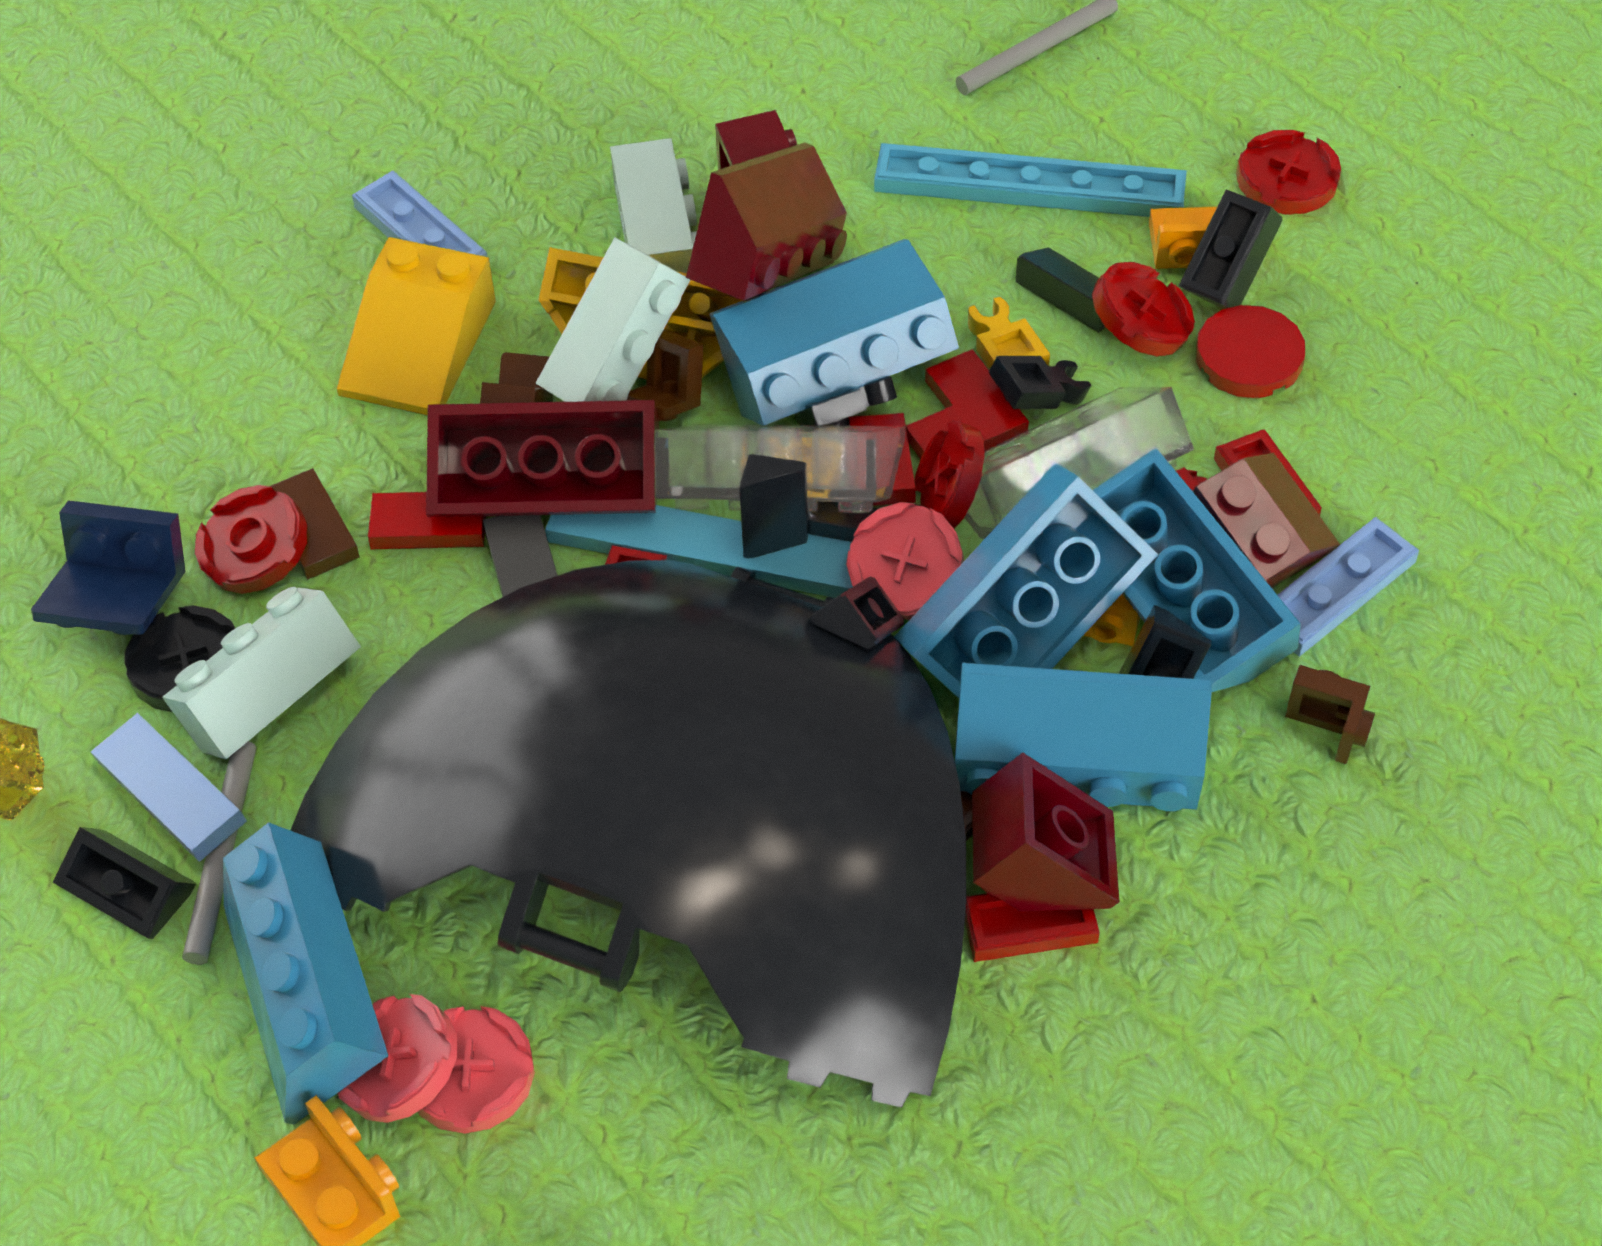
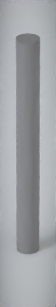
M1096 0L965 72L955 80L958 90L963 95H967L1115 13L1118 10L1117 1Z
M250 741L229 757L221 790L241 812L257 749L256 745ZM238 829L205 858L182 955L183 960L188 963L202 965L208 961L223 896V857L233 850Z

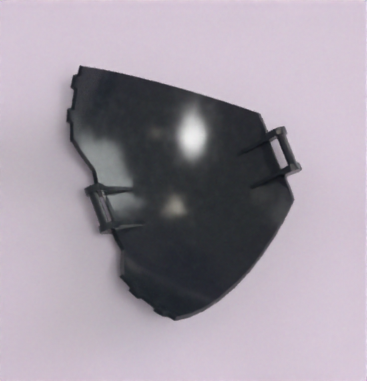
M672 560L626 561L576 569L521 587L463 618L422 647L372 695L335 742L303 798L290 831L322 843L342 910L351 911L357 899L383 912L389 911L392 902L474 866L515 882L499 931L498 947L517 954L525 949L599 977L600 985L621 992L632 977L639 957L640 929L686 944L724 1008L744 1037L741 1047L789 1061L787 1079L821 1088L830 1072L872 1083V1101L901 1108L910 1092L931 1096L949 1032L962 956L966 912V834L960 783L948 731L932 691L910 654L894 636L890 634L868 650L812 624L807 619L835 599L828 596L823 601L757 579L754 571L739 566L734 569L731 576H727L697 565ZM549 885L621 911L607 952L536 926Z

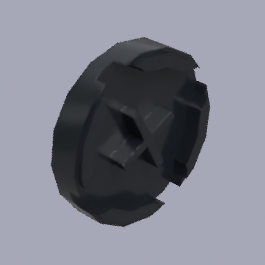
M194 605L178 607L179 613H172L166 617L164 612H161L155 616L143 634L132 635L125 649V666L129 682L138 698L155 709L172 712L162 697L176 686L174 682L176 676L186 667L197 661L209 660L223 648L221 645L222 639L235 629L230 619L214 609Z

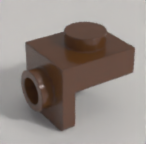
M664 329L655 344L652 355L647 360L646 385L631 390L627 400H654L659 421L674 420L678 417V414L701 406L704 344Z
M503 353L500 363L499 384L482 382L480 403L553 402V394L536 384L549 356Z
M1299 665L1285 717L1342 734L1335 761L1347 765L1353 744L1365 748L1375 712L1364 709L1371 686L1342 678L1332 671L1316 670Z

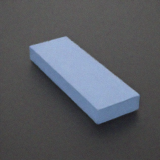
M394 171L389 172L352 195L354 208L387 237L487 257V252Z
M1374 517L1277 594L1301 623L1298 649L1294 653L1300 657L1415 564L1419 550L1377 517Z
M138 713L90 751L97 762L199 862L247 822L242 812Z

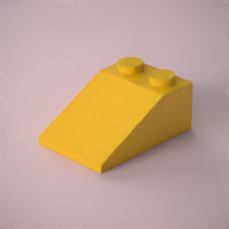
M388 237L367 279L337 385L338 396L428 415V405L446 404L496 302L489 257Z

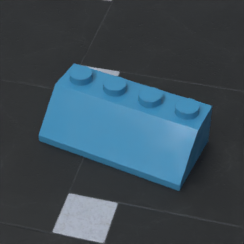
M907 239L897 241L709 313L741 416L763 426L806 409L805 406L811 403H818L843 394L846 391L861 388L866 384L889 377L959 349L945 296Z
M1154 448L1093 490L1158 554L1122 595L1144 622L1152 607L1156 605L1166 609L1211 640V646L1193 679L1212 680V692L1252 681L1298 649L1301 623L1157 448Z
M1055 462L894 638L958 698L960 694L962 663L1052 669L1158 554L1077 475Z
M962 663L955 746V765L960 783V791H965L972 795L976 788L1023 752L1106 807L1127 804L1154 806L1162 811L1197 810L1205 775L1212 680Z
M268 822L223 857L224 910L284 1121L294 1125L309 1114L305 1105L308 1100L317 1095L325 1103L389 1055L322 843Z

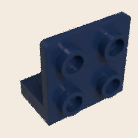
M68 500L59 512L67 561L31 608L33 621L56 624L64 628L82 627L106 630L119 635L143 634L186 572L178 513Z

